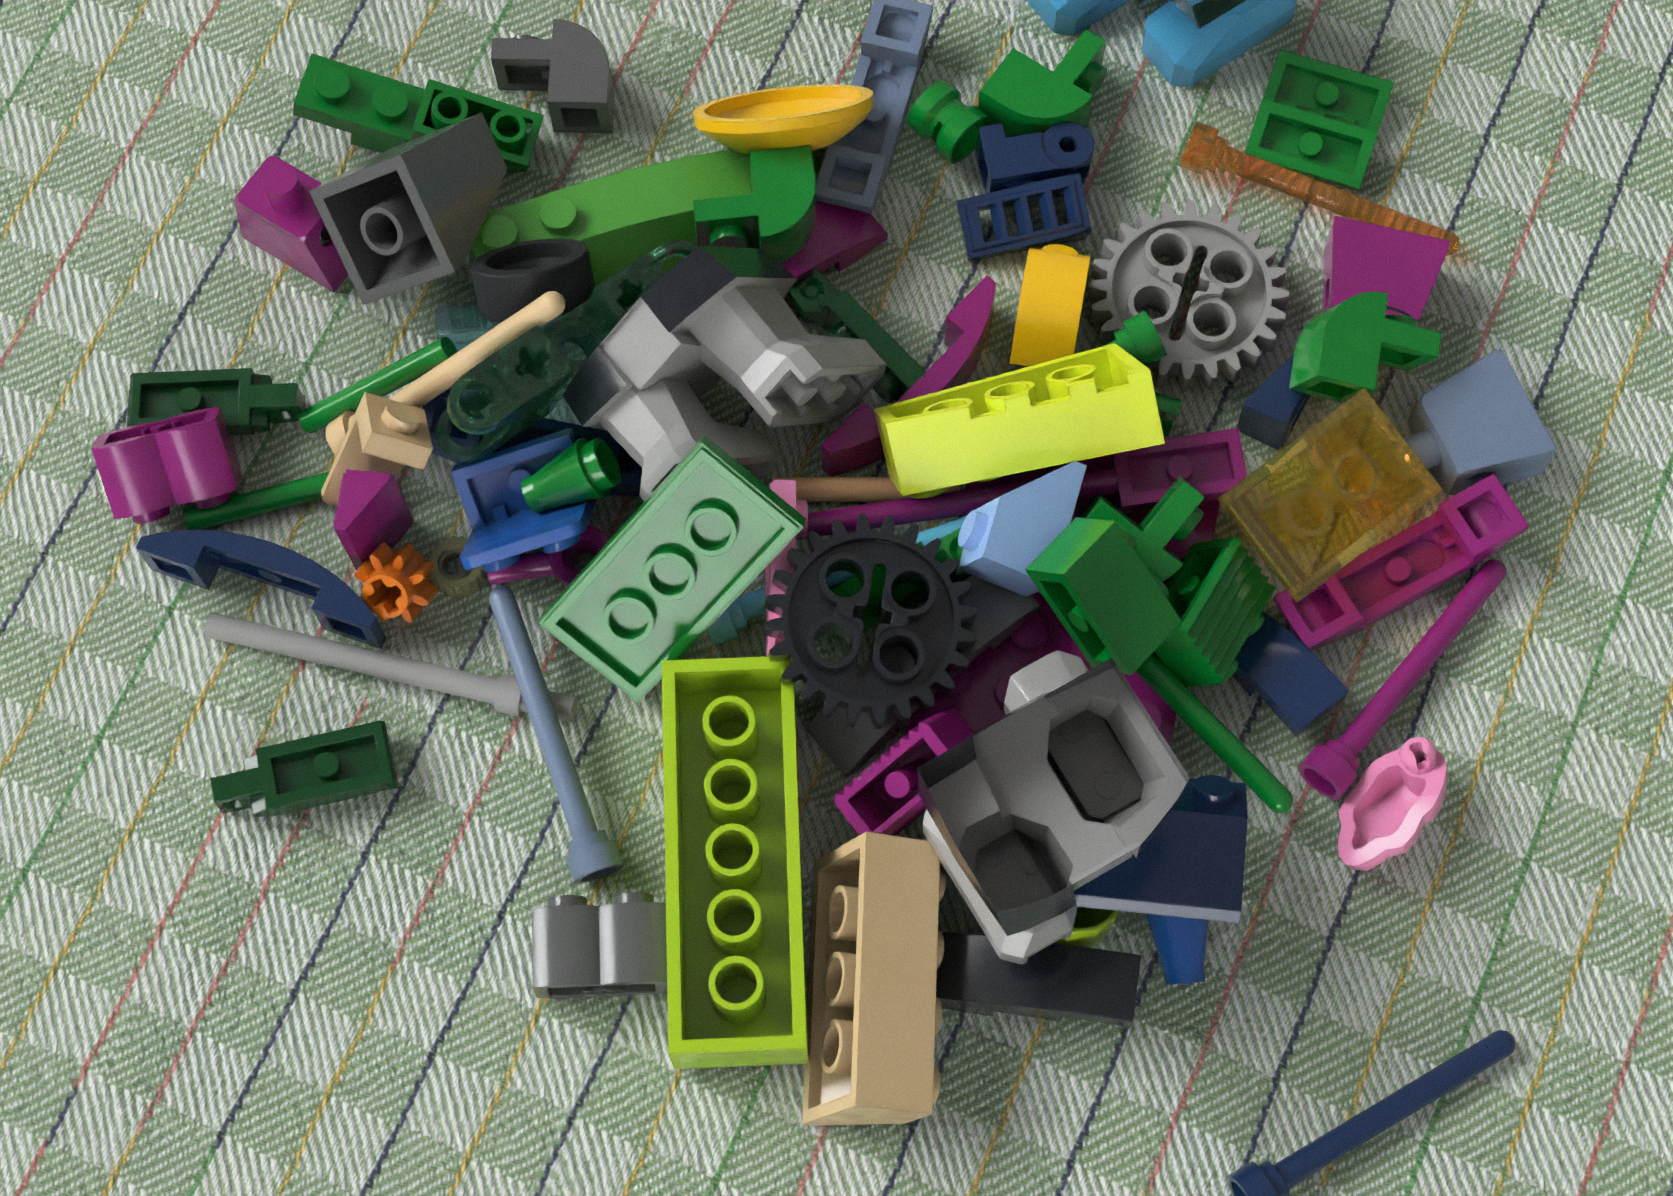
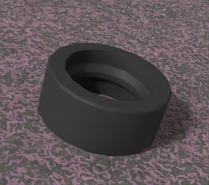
M552 238L510 244L479 256L470 265L480 315L482 318L492 322H503L548 291H556L565 299V309L559 316L577 311L588 305L596 296L589 250L585 243L573 239Z

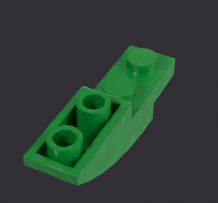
M313 53L310 55L293 104L294 116L351 133L350 144L380 153L482 112L505 162L506 172H527L544 118L542 114L428 79L426 88L423 89Z

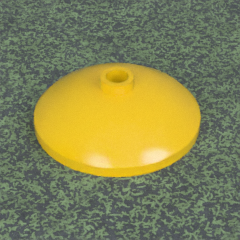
M842 84L772 88L736 94L705 103L693 111L694 126L707 138L738 153L749 154V151L811 145V150L814 151L836 143L864 121L874 107L873 91L869 88Z

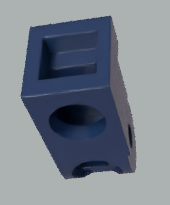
M1075 122L1054 124L1045 133L1038 132L1013 137H1005L1002 123L979 127L975 157L984 194L1077 173L1080 174L1083 184L1090 171L1094 152V140L1084 126Z

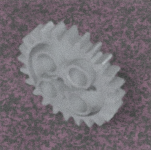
M1188 200L1184 215H1175L1170 204L1164 202L1160 219L1154 220L1147 211L1142 209L1138 214L1137 230L1131 225L1121 222L1118 225L1117 241L1105 239L1101 250V257L1103 259H1094L1091 277L1095 280L1089 283L1087 300L1095 302L1091 306L1090 322L1104 323L1099 333L1098 341L1100 344H1107L1115 340L1113 333L1123 329V321L1139 314L1137 312L1138 309L1144 307L1154 308L1163 315L1160 318L1151 319L1164 345L1167 356L1146 366L1157 371L1156 387L1162 388L1169 376L1174 375L1178 376L1182 392H1187L1192 377L1200 376L1205 387L1208 390H1213L1217 372L1220 371L1228 380L1234 383L1238 380L1241 370L1240 362L1246 367L1255 370L1261 358L1260 350L1271 352L1277 338L1274 332H1281L1287 314L1281 310L1286 308L1289 291L1279 288L1283 286L1287 273L1286 268L1271 267L1277 253L1276 247H1266L1258 250L1257 246L1262 230L1256 228L1243 235L1239 232L1242 219L1240 214L1233 216L1226 224L1218 221L1219 205L1213 204L1206 216L1203 217L1197 216L1194 201ZM1197 251H1203L1206 253V259L1201 269L1197 289L1190 304L1182 335L1179 340H1171L1169 333L1176 317L1179 300L1185 289L1194 255ZM1170 256L1176 259L1179 264L1165 266L1158 263L1154 258ZM1220 272L1233 275L1238 282L1224 283L1217 280L1213 274ZM1203 324L1212 325L1218 328L1222 334L1207 336L1199 332L1196 327Z

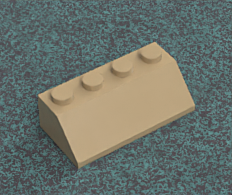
M864 832L814 861L807 1006L809 1063L805 1064L802 1115V1124L804 1125L904 1124L933 1115V1105L937 1101L940 1091V1073L937 1066L934 1065L935 1036L938 1034L942 1022V1005L939 998L936 997L937 969L941 964L944 954V938L941 931L938 930L939 902L944 895L946 887V872L944 867L940 865V859L929 841Z

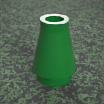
M580 438L535 474L523 479L521 489L528 506L535 513L540 514L552 508L608 497L611 488L620 484L621 471L613 451L603 439L595 438L588 441L587 439Z

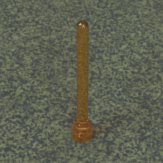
M1199 121L1196 122L1179 164L1180 167L1201 175L1204 169L1215 173L1217 168L1348 219L1449 240L1450 245L1446 256L1455 254L1460 247L1459 237L1451 231L1227 146L1229 139L1218 136L1220 129Z

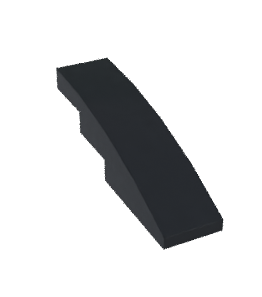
M941 932L944 938V954L941 964L937 969L936 997L939 998L942 1009L992 1017L995 1011L1061 1022L1062 1017L1126 1027H1131L1133 1023L1141 955L1052 943L1028 957V961L1021 965L1000 959L987 936Z

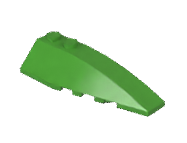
M730 149L642 166L578 183L488 212L471 247L474 261L491 250L510 244L552 238L573 239L585 243L589 250L596 296L588 305L577 311L554 318L506 350L508 357L620 321L648 289L697 248L693 200L752 194L750 185V155L738 153ZM814 150L812 151L815 180L817 182L821 164Z

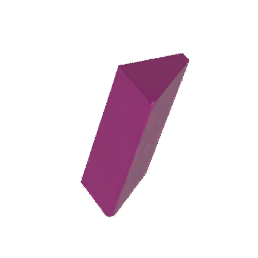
M346 469V473H343L333 528L357 571L365 560H370V555L381 543L385 542L392 550L412 526L414 519L392 474Z

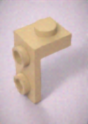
M364 392L322 487V500L325 503L337 506L343 473H346V469L392 474L396 480L403 465L424 470L433 450L425 410Z

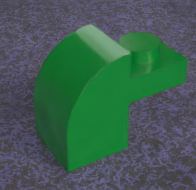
M1085 29L1054 71L1049 70L1013 48L979 91L978 108L991 119L990 125L1002 123L1005 137L1038 132L1045 133L1052 125L1060 122H1075L1087 129L1093 96L1100 88L1107 73V68L1102 66L1106 40Z
M811 145L749 151L752 194L693 200L697 248L699 246L759 247V249L766 251L779 263L785 262L797 254L809 240L815 224L816 180Z
M1365 292L1357 294L1317 315L1302 330L1295 346L1289 389L1347 404L1375 391L1379 364L1410 371L1438 358L1442 333L1418 327L1419 322L1409 316L1386 315L1388 293Z
M1179 476L1139 525L1101 494L1095 497L1079 518L1110 520L1121 524L1134 537L1137 544L1135 551L1149 572L1161 581H1164L1183 566L1180 558L1165 545L1172 537L1180 543L1192 532L1204 515V512L1197 506L1205 497L1198 489Z

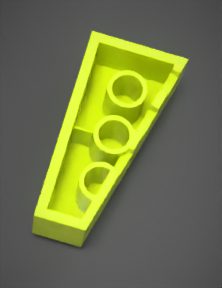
M1116 343L874 409L890 481L902 496L911 495L912 498L917 499L939 495L951 486L990 481L1006 475L1165 444L1151 371Z

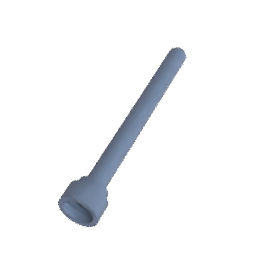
M497 586L491 591L489 602L573 840L568 842L571 854L566 857L574 884H583L603 878L624 867L615 840H608L605 830H597L515 595L510 588Z

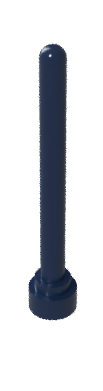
M1495 1031L1276 1164L1272 1165L1269 1161H1265L1257 1165L1251 1161L1227 1176L1233 1196H1289V1188L1511 1055L1516 1047L1515 1038L1508 1031Z

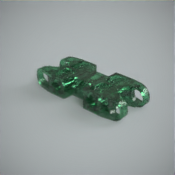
M680 240L664 243L596 286L587 301L544 329L536 325L463 374L453 384L447 399V409L441 414L435 429L436 441L440 449L449 458L456 461L473 462L504 445L552 413L556 403L564 398L562 395L585 361L635 302L666 274L663 271V262L672 256L685 258L697 247L689 242ZM571 342L583 349L586 359L572 360L567 358L561 352L558 344ZM468 390L466 393H464V394L459 398V396H460L464 391ZM452 422L461 431L466 433L483 434V439L478 445L473 447H461L450 439L447 425Z

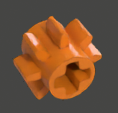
M385 542L381 543L370 555V560H365L354 574V577L364 582L360 598L373 613L380 617L382 622H385L387 618H394L402 615L403 619L408 623L412 622L423 609V606H427L438 593V588L428 583L430 571L435 564L426 561L419 552L414 550L411 543H408L405 548H397L393 551Z

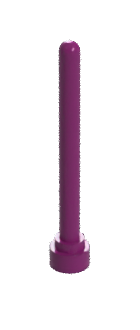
M1487 560L1479 568L1338 740H1328L1324 746L1316 745L1300 763L1298 770L1303 779L1312 788L1333 800H1339L1357 779L1355 770L1359 766L1357 759L1359 754L1504 580L1506 567L1500 560Z

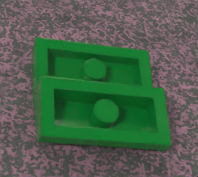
M1279 49L1252 128L1244 158L1359 192L1394 82Z

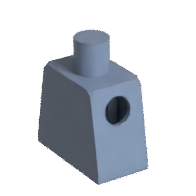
M1500 348L1423 394L1416 401L1408 419L1409 429L1413 435L1390 445V456L1395 469L1402 478L1406 479L1431 468L1443 491L1449 495H1456L1492 474L1497 477L1501 484L1540 475L1552 459L1557 447Z

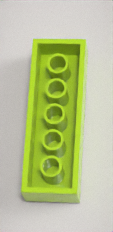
M768 656L661 661L669 1057L674 1069L808 1064L795 682L784 686L780 682L781 675L790 665L789 660L780 662L770 661Z

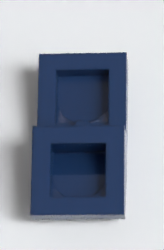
M1263 611L1264 623L1259 630L1247 638L1236 657L1239 664L1232 676L1249 696L1257 692L1297 737L1346 698L1349 690L1299 639Z

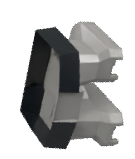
M699 246L635 302L585 361L562 396L582 427H604L642 467L639 496L645 501L704 435L760 481L777 464L779 453L761 431L713 422L697 396L705 394L722 378L734 386L767 425L773 428L835 422L850 412L882 378L887 364L866 340L808 334L783 299L797 278L763 249Z
M1057 650L1022 668L1010 676L1004 701L1005 716L969 735L964 742L917 768L918 795L926 807L922 823L923 833L997 955L1002 960L1023 965L1028 961V957L1061 938L1066 940L1071 937L1078 907L1074 890L1130 859L1132 854L1137 859L1172 810L1190 779L1113 658L1088 670L1081 657Z

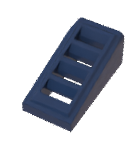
M1079 173L957 200L956 202L968 261L1028 251L1031 247L1043 248L1050 244L1086 240L1091 232ZM1063 196L1068 224L1058 226L1053 198ZM1038 201L1043 224L1042 230L1033 231L1028 202ZM1013 205L1019 235L1009 237L1003 207ZM990 210L995 241L985 243L979 211Z
M1294 354L1246 400L1237 424V428H1239L1241 433L1276 450L1284 447L1311 397L1309 394L1289 389Z

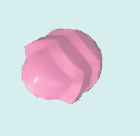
M1425 737L1410 738L1405 741L1400 749L1387 753L1373 761L1363 772L1358 784L1345 798L1338 810L1341 822L1338 838V856L1349 868L1368 871L1391 856L1408 852L1419 837L1425 823L1434 819L1439 813L1447 792L1448 774L1444 756L1436 750L1431 740Z

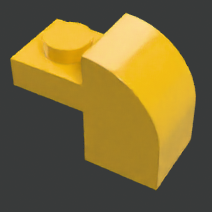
M1050 244L1043 248H1029L1014 330L1010 364L1029 367L1074 354L1091 256L1078 254L1075 249L1060 244Z

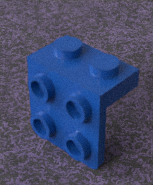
M572 427L453 466L450 473L473 529L460 555V560L465 570L482 566L483 571L486 573L495 572L516 563L520 559L519 554L540 547L543 548L544 553H554L569 548L580 541L579 534L586 530L597 499L556 507L537 514L528 506L521 489L523 479L535 474L577 441Z

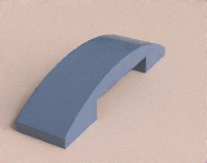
M912 0L873 1L861 39L860 59L851 85L871 89L874 95V107L864 121L839 141L828 145L816 182V201L872 213L889 172L909 109L929 32L933 5Z

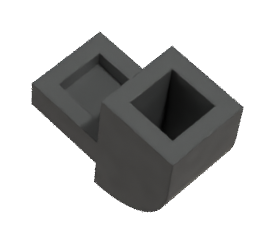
M553 19L552 39H539L531 35L492 39L491 62L499 90L548 91L547 104L554 132H613L615 96L609 61L602 43L591 31L568 20Z

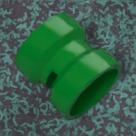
M946 79L939 80L927 88L916 100L907 117V125L922 138L931 137L936 142V151L951 164L962 161L976 149L978 128L989 126L991 119L976 106L967 107L961 101V93Z

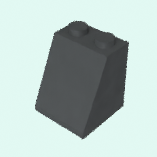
M481 112L393 147L317 186L309 192L362 304L365 305L460 270L506 174L507 167Z

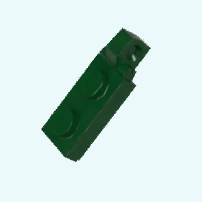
M816 268L789 289V301L804 323H820L823 330H828L826 336L866 340L887 366L882 378L872 388L887 403H891L894 400L897 402L922 376L923 378L926 376L924 374L926 371L846 290L840 293Z
M252 368L133 373L130 375L127 427L158 422L191 411L221 407L229 436L255 435V432L270 431V422L278 424L299 421V413L305 409V396H303L297 383L272 384L271 376L255 374Z
M385 720L257 748L256 755L243 759L245 770L210 778L214 803L221 813L252 808L254 817L268 815L274 817L400 787L389 731Z

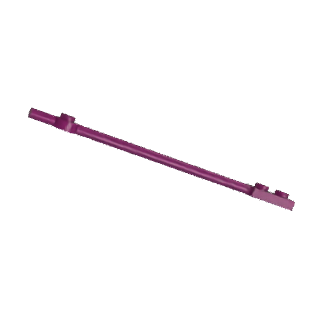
M1239 428L1164 439L1165 444L1111 454L1113 468L1085 472L1077 499L1094 497L1098 494L1118 493L1120 510L1124 514L1152 510L1179 476L1183 477L1202 493L1205 498L1201 503L1248 496L1249 483ZM1034 480L946 492L922 499L905 498L809 512L807 537L808 533L812 530L820 536L831 535L832 521L838 519L843 524L847 533L855 532L860 514L866 515L871 529L881 528L887 515L893 516L894 526L968 515L972 510ZM587 525L586 530L579 534L580 541L573 546L554 553H544L543 551L519 555L520 559L513 565L495 572H489V582L492 585L556 575L559 581L567 587L581 572V570L575 569L576 559L580 555L587 553L596 556L609 539L598 528Z

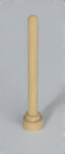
M556 291L544 293L388 399L418 408L424 406L559 316L565 309L564 297ZM346 411L331 421L326 427L327 442L336 456L356 411Z

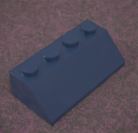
M1216 775L1201 776L1197 779L1190 778L1172 810L1137 859L1132 854L1130 859L1074 890L1077 906L1240 923L1248 819L1246 783L1231 782L1224 777Z

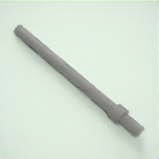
M211 613L206 621L205 636L208 638L494 704L496 712L521 717L524 712H528L516 676L503 674L500 679L217 613ZM549 691L558 719L572 722L577 709V697Z

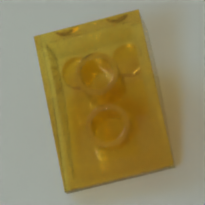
M1363 388L1217 499L1297 603L1442 491V488L1366 389Z

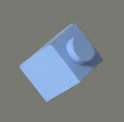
M1074 461L972 510L966 516L959 532L958 546L962 547L963 551L957 569L1025 597L1039 592L1025 569L1071 523L1087 465Z

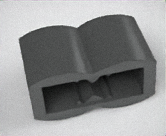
M629 892L614 896V904L601 906L587 905L586 897L560 895L549 898L546 907L533 908L532 974L533 990L536 997L570 999L601 995L633 996L667 993L666 903L654 902V896L649 893Z

